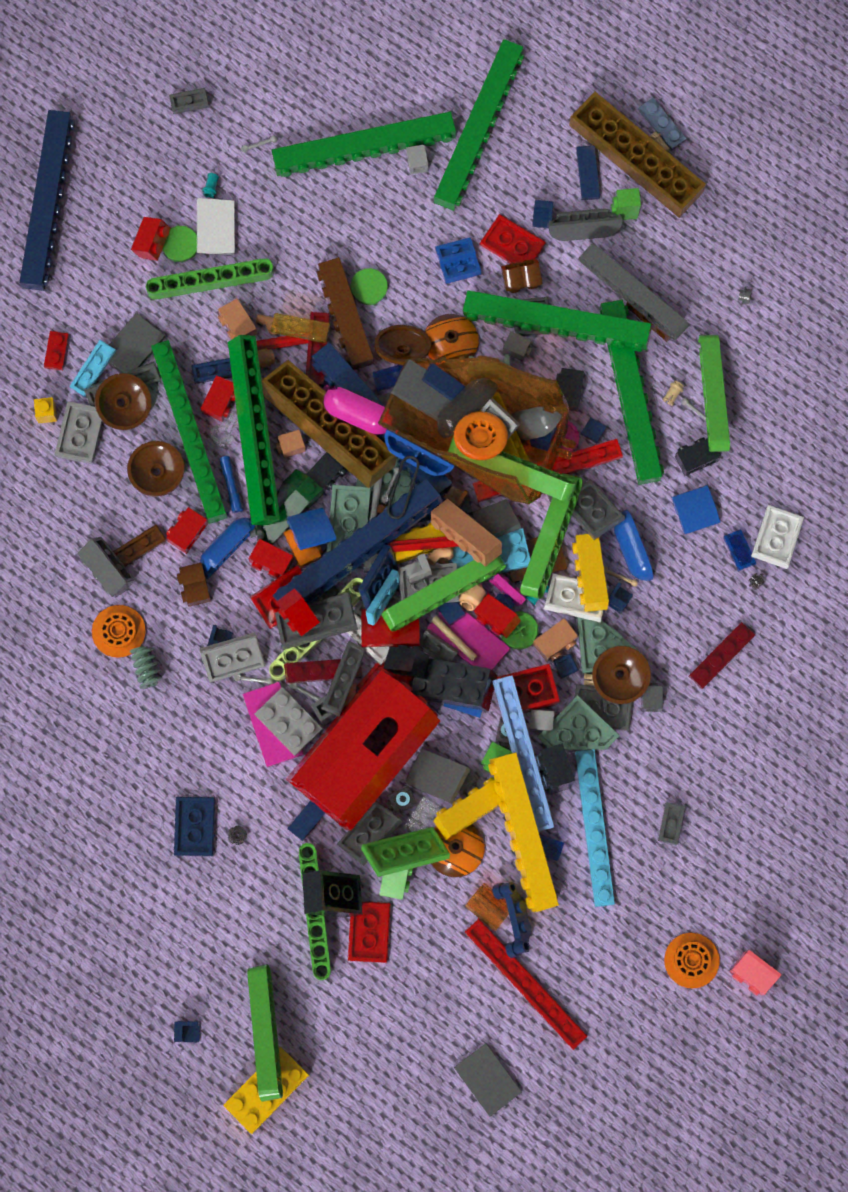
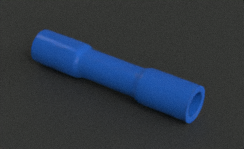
M224 456L219 461L229 494L232 513L241 512L243 507L235 483L230 456Z

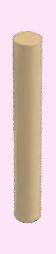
M438 616L431 620L471 661L476 659L477 655Z

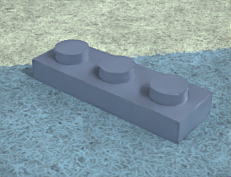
M651 98L638 108L652 128L658 134H661V138L671 151L686 141L687 138L654 98Z

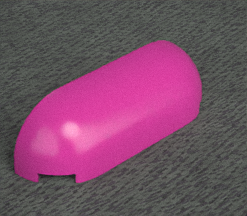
M338 387L337 390L329 388L325 393L324 406L332 416L367 432L384 434L387 429L391 430L396 423L395 417L392 418L387 413V408L341 387Z

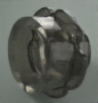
M755 573L749 579V587L757 590L766 581L763 577L764 574L758 575Z
M241 826L232 827L228 831V840L232 844L241 845L244 843V839L247 838V833Z

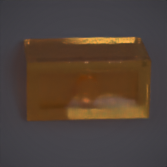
M485 883L481 885L465 905L468 910L494 931L498 929L509 915L506 900H497L493 895L492 889Z

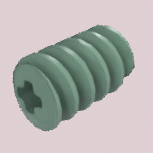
M142 646L130 650V653L134 654L131 657L132 660L136 661L133 666L138 668L135 673L140 676L137 681L142 683L139 686L140 689L153 687L158 684V681L162 680V677H156L160 669H154L158 662H152L156 655H150L154 647Z

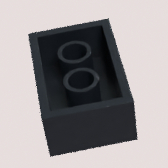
M563 743L540 750L536 763L539 773L543 777L541 781L544 792L547 791L549 796L571 789L575 779Z
M322 870L302 874L304 914L340 918L363 914L360 875Z

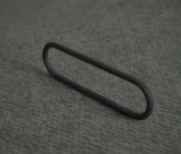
M406 456L400 464L387 506V513L393 519L402 518L406 512L420 466L419 460L414 456ZM409 458L414 459L417 467L403 512L399 516H393L390 513V506L403 464Z

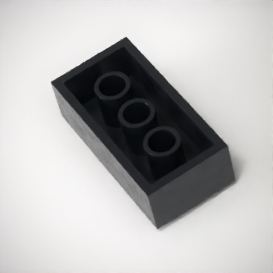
M429 658L424 678L414 677L411 687L413 690L411 692L415 696H422L427 701L489 712L494 692L492 681L497 680L498 674L489 668Z

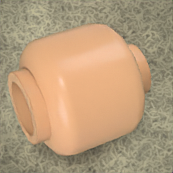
M478 584L459 595L461 607L469 611L475 610L486 597V591L482 584Z

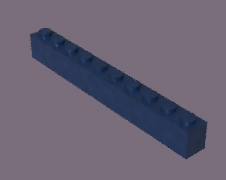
M48 110L19 282L22 289L44 291L45 285L48 286L49 274H47V271L52 266L50 253L55 248L53 234L57 233L58 230L56 216H60L61 206L58 204L59 199L63 198L64 189L61 186L62 181H66V171L64 168L65 164L68 165L69 153H67V150L72 145L70 131L74 130L75 120L72 119L70 112Z
M330 343L312 356L313 368L318 373L322 372L325 376L324 380L330 387L333 385L336 390L338 387L344 388L385 407ZM388 410L387 413L393 418L394 416ZM396 419V423L391 431L418 444ZM385 433L375 434L385 443ZM397 457V460H398L397 464H398L399 467H400V464H401V462H402V459H400L399 457ZM405 461L402 470H407L410 473V479L413 480L416 467ZM421 469L418 470L414 483L416 485L427 479L440 496L452 486V482L445 474L433 476Z
M427 479L417 483L412 490L406 512L402 518L393 519L389 517L386 507L377 517L371 518L364 527L358 528L353 532L352 536L342 540L332 551L326 552L319 561L310 564L300 575L294 576L290 583L280 587L273 597L278 601L295 588L309 605L378 553L384 544L388 545L439 506L443 502L440 494ZM408 493L400 496L399 500L390 506V513L393 516L402 514Z

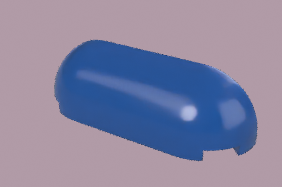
M389 429L386 430L385 444L388 450L403 460L406 456L416 457L420 463L419 469L433 476L447 474L454 468L455 465ZM409 458L406 460V462L417 467L414 459Z
M626 509L621 512L625 520L613 527L614 534L629 572L640 580L651 581L653 580V571L634 520Z
M251 518L234 520L202 553L200 562L202 563L204 576L207 579L250 536V532L255 527L251 523Z

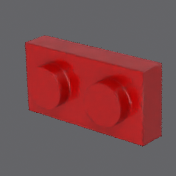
M50 331L44 368L63 371L69 339L68 333Z

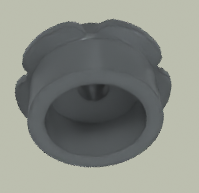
M745 286L744 290L740 289L738 300L742 301V305L743 303L749 304L752 289H747V286Z

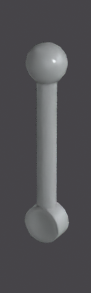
M273 135L270 139L252 144L250 146L243 145L241 147V151L246 153L249 149L270 142L275 143L277 142L278 138L277 136Z
M687 398L682 399L683 405H687L706 420V416L690 404Z
M399 466L394 468V474L388 489L381 498L383 503L389 501L388 496L397 477Z
M240 674L234 675L235 681L245 680L267 683V685L274 683L272 678L266 680L244 677Z
M297 683L289 684L291 689H296L316 701L322 699L297 686Z

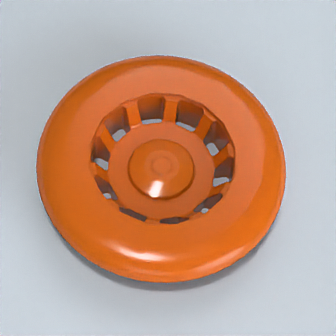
M485 411L467 414L457 423L454 430V441L459 451L475 460H487L497 456L503 451L508 440L507 428L503 421L496 415Z
M114 605L104 609L97 615L92 625V639L95 646L102 653L110 657L120 658L131 655L130 650L140 647L145 638V623L136 610L125 605Z
M681 934L674 938L666 949L664 956L666 971L670 978L682 987L691 989L703 987L714 979L719 969V954L715 945L701 934ZM679 951L682 953L681 957H678ZM677 960H680V966H678ZM681 968H684L686 972H682ZM701 970L702 973L697 975V971Z

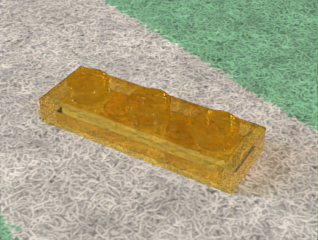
M274 313L271 333L326 343L330 323Z

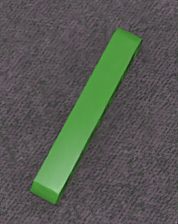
M258 259L151 278L146 282V290L151 299L157 300L269 280L273 277L274 269L269 259ZM264 267H268L270 269L268 272L261 271V269ZM246 270L251 271L249 275H243L242 273ZM226 274H232V275H233V276H232L231 278H229V279L224 278V276H225ZM208 277L215 278L212 282L206 281ZM190 280L196 281L194 285L187 284ZM172 283L178 284L176 288H169V285ZM152 287H159V290L156 292L150 291Z
M699 335L698 342L701 344L699 356L709 452H725L730 450V437L719 335Z
M453 435L448 450L449 455L559 500L570 501L576 485L575 480L504 451L487 460L471 459L459 451Z
M562 474L575 480L576 485L570 501H562L552 497L521 584L520 591L522 595L537 599L543 597L582 488L583 481L581 477Z
M500 555L486 567L480 562L478 563L473 560L391 606L381 615L391 632H394L501 572L506 567V564Z
M305 843L300 846L301 877L309 867L319 871L317 852L314 845ZM304 849H312L313 855L310 858H305L302 855ZM306 914L313 974L316 979L324 981L331 975L325 916L318 915L317 917H312L310 914ZM316 926L323 929V933L319 937L312 935V929ZM318 946L325 948V954L321 957H317L314 954V950ZM319 966H325L328 970L324 977H320L316 973Z
M268 964L247 969L258 1093L262 1102L283 1097L272 975Z

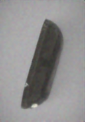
M487 378L471 381L438 415L437 431L442 438L454 435L457 423L467 414L479 411L494 396L497 391V384Z

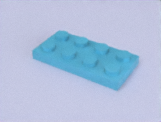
M523 528L497 537L502 542V554L500 556L506 564V567L497 574L528 567L530 555ZM450 547L454 554L452 562L457 564V569L474 560L468 552L462 551L460 547Z

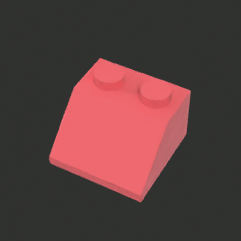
M750 950L743 952L730 970L733 973L732 978L739 983H746L749 986L748 990L756 996L758 994L761 996L765 995L782 975Z

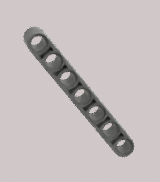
M591 244L580 255L579 261L671 339L677 340L689 327L688 322L596 245Z

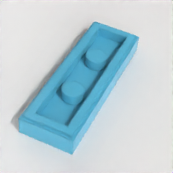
M99 340L69 387L86 397L83 388L94 385L117 350Z
M392 569L366 611L368 624H376L399 587L400 577L398 571Z

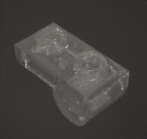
M232 409L225 426L215 425L211 429L212 440L220 448L226 449L227 445L230 446L234 440L233 432L235 428L239 429L237 410ZM219 432H223L225 434V436L221 439L215 437V435Z
M424 795L403 829L409 833L426 829L434 819L437 811L440 810L441 805Z

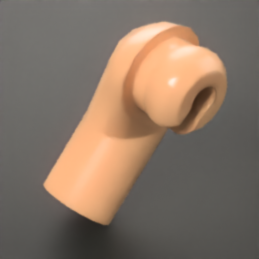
M450 547L434 549L427 558L429 564L435 565L439 558L451 560L454 557L453 550Z

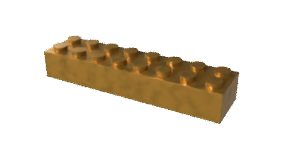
M594 91L571 115L569 123L571 128L593 146L595 145L596 149L677 217L680 218L703 194L706 183L597 92Z
M287 360L262 380L264 397L366 487L370 488L395 467L397 456L388 450L386 444L375 434L332 416L324 406L326 392L291 361Z

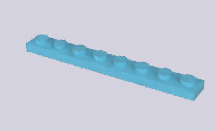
M595 749L575 751L594 906L615 905Z

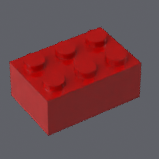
M550 664L497 677V679L513 676L523 714L531 712V709L539 710L559 704L560 700Z

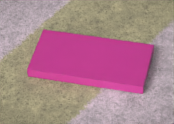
M465 610L463 611L466 616L449 626L441 613H439L438 617L477 655L474 661H471L433 622L427 627V629L458 650L457 655L472 666L493 670L510 650L505 643Z
M279 682L243 694L267 767L304 755L301 750L294 756L254 715L281 689Z

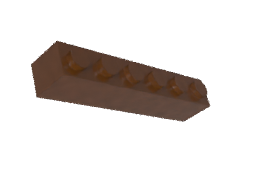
M340 258L318 263L317 278L319 282L323 281V296L329 299L328 311L330 315L334 314L336 320L333 321L334 329L336 332H340L341 338H338L341 349L345 348L347 355H344L345 361L351 365L353 370L373 365L374 359Z

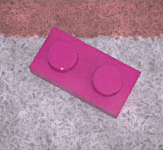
M495 574L489 580L516 606L522 605L526 600L521 594L520 589L517 587L513 588L509 584L510 581L504 575Z

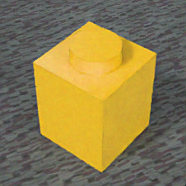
M53 397L34 399L35 418L38 424L57 422L56 403Z

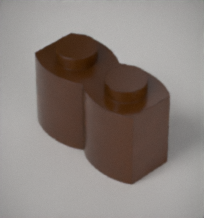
M537 259L501 266L504 288L510 293H517L522 288L536 289L539 287L538 285L543 284L540 265Z
M202 563L180 567L177 579L179 585L183 584L184 591L181 592L183 603L187 602L188 607L211 602Z

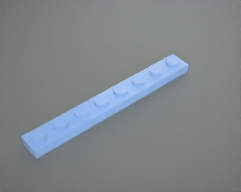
M513 676L493 680L512 753H517L538 832L553 828L552 817Z

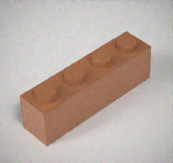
M446 499L431 511L433 527L441 530L449 540L457 543L460 549L468 552L476 562H480L486 567L502 554V542L449 499Z

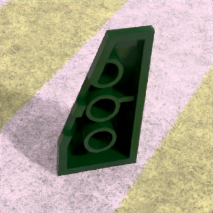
M295 469L283 481L277 492L280 520L269 525H262V530L264 531L263 541L273 545L290 528L287 523V517L306 512L323 495V489L308 475Z

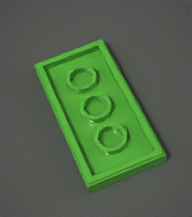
M433 827L362 844L361 848L377 877L446 860L450 857L449 851Z

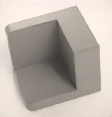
M425 146L406 147L410 175L428 172Z
M425 554L417 556V562L404 567L411 585L432 577Z
M531 709L530 732H538V730L553 731L555 712Z

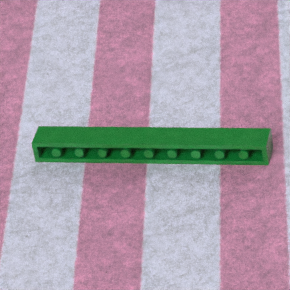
M505 39L502 40L434 195L435 204L453 211L456 206L461 205L463 200L461 194L463 190L468 189L470 184L468 178L470 174L473 175L477 168L475 162L477 158L481 159L484 151L482 146L484 142L488 143L491 135L489 132L490 128L496 125L498 119L496 114L498 111H502L505 103L503 101L504 96L509 95L511 79H516L518 73L516 68L518 64L521 65L525 57L523 46Z
M451 111L275 148L271 149L277 176L288 177L295 172L306 173L314 168L325 169L328 165L332 164L340 166L345 164L346 161L353 160L358 162L370 156L371 158H377L381 154L388 152L389 154H396L399 150L406 149V147L419 145L428 147L440 141L447 143L456 137V130Z
M467 290L463 307L464 317L470 321H477L478 319L491 325L500 323L507 328L517 326L521 327L524 331L538 330L545 335L554 333L562 338L576 337L579 341L592 340L600 345L609 343L617 348H624L625 346L638 352L647 350L652 330L651 323Z
M623 299L600 304L599 310L601 315L627 319V316H629L628 307L624 305ZM607 343L638 485L659 482L662 479V475H664L663 464H659L660 449L659 446H655L656 432L654 428H651L650 423L652 422V414L650 410H647L646 406L648 404L647 393L643 392L642 388L644 386L643 375L639 374L638 370L640 369V360L635 357V352L630 347L617 348L613 344Z
M238 335L228 341L251 523L252 525H269L280 520L256 336Z
M167 340L151 345L208 522L211 524L227 519L170 342Z

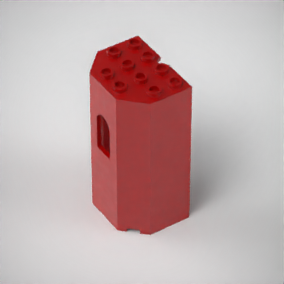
M386 670L374 671L345 706L340 716L335 718L287 776L286 780L341 827L351 831L439 724L438 714L426 705L428 702L422 696H415L411 692L413 689L405 682L403 684L400 683ZM386 717L393 718L398 725L397 732L378 756H376L363 745V742L381 720Z

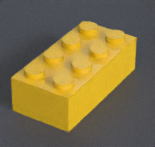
M281 1046L279 1047L283 1097L262 1102L258 1093L257 1073L255 1072L223 1105L250 1134H253L310 1076Z

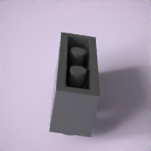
M102 537L91 538L77 553L82 563L88 566L94 578L103 585L105 592L111 595V597L123 594L136 581Z

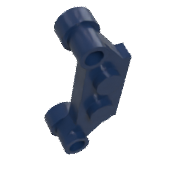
M514 882L495 884L492 888L493 895L497 900L505 898L514 934V941L506 944V953L510 958L519 957L522 953L529 952L530 950L528 942L532 933L526 911L527 907L524 898L516 891Z

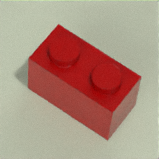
M143 217L131 250L140 258L158 261L171 228L162 219Z
M216 375L201 407L202 414L223 422L225 417H229L232 410L230 405L232 401H235L233 382Z
M189 507L186 511L183 510L179 514L176 525H172L166 533L167 541L185 554L189 552L208 525L206 518Z
M261 539L258 540L248 558L249 562L252 563L251 567L258 571L264 569L274 579L288 572L294 561L293 555Z
M295 588L276 602L280 607L278 610L279 614L284 620H289L286 624L293 633L297 631L300 636H303L320 623Z
M489 593L474 610L477 616L476 620L483 626L487 624L495 635H502L506 639L521 622L515 612Z

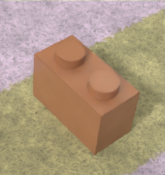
M238 298L218 309L219 316L217 318L222 326L226 325L228 328L227 334L231 340L238 335H257L255 325Z
M564 618L535 639L533 645L546 662L550 659L553 662L562 655L560 653L565 648L570 650L577 644L578 635Z

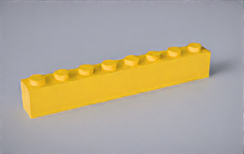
M517 753L489 759V771L491 775H494L496 782L494 783V789L496 794H499L501 800L499 807L506 818L504 822L506 831L511 836L510 847L513 852L515 851L517 858L515 859L516 868L521 872V886L523 890H526L527 907L531 909V912H539L559 906Z

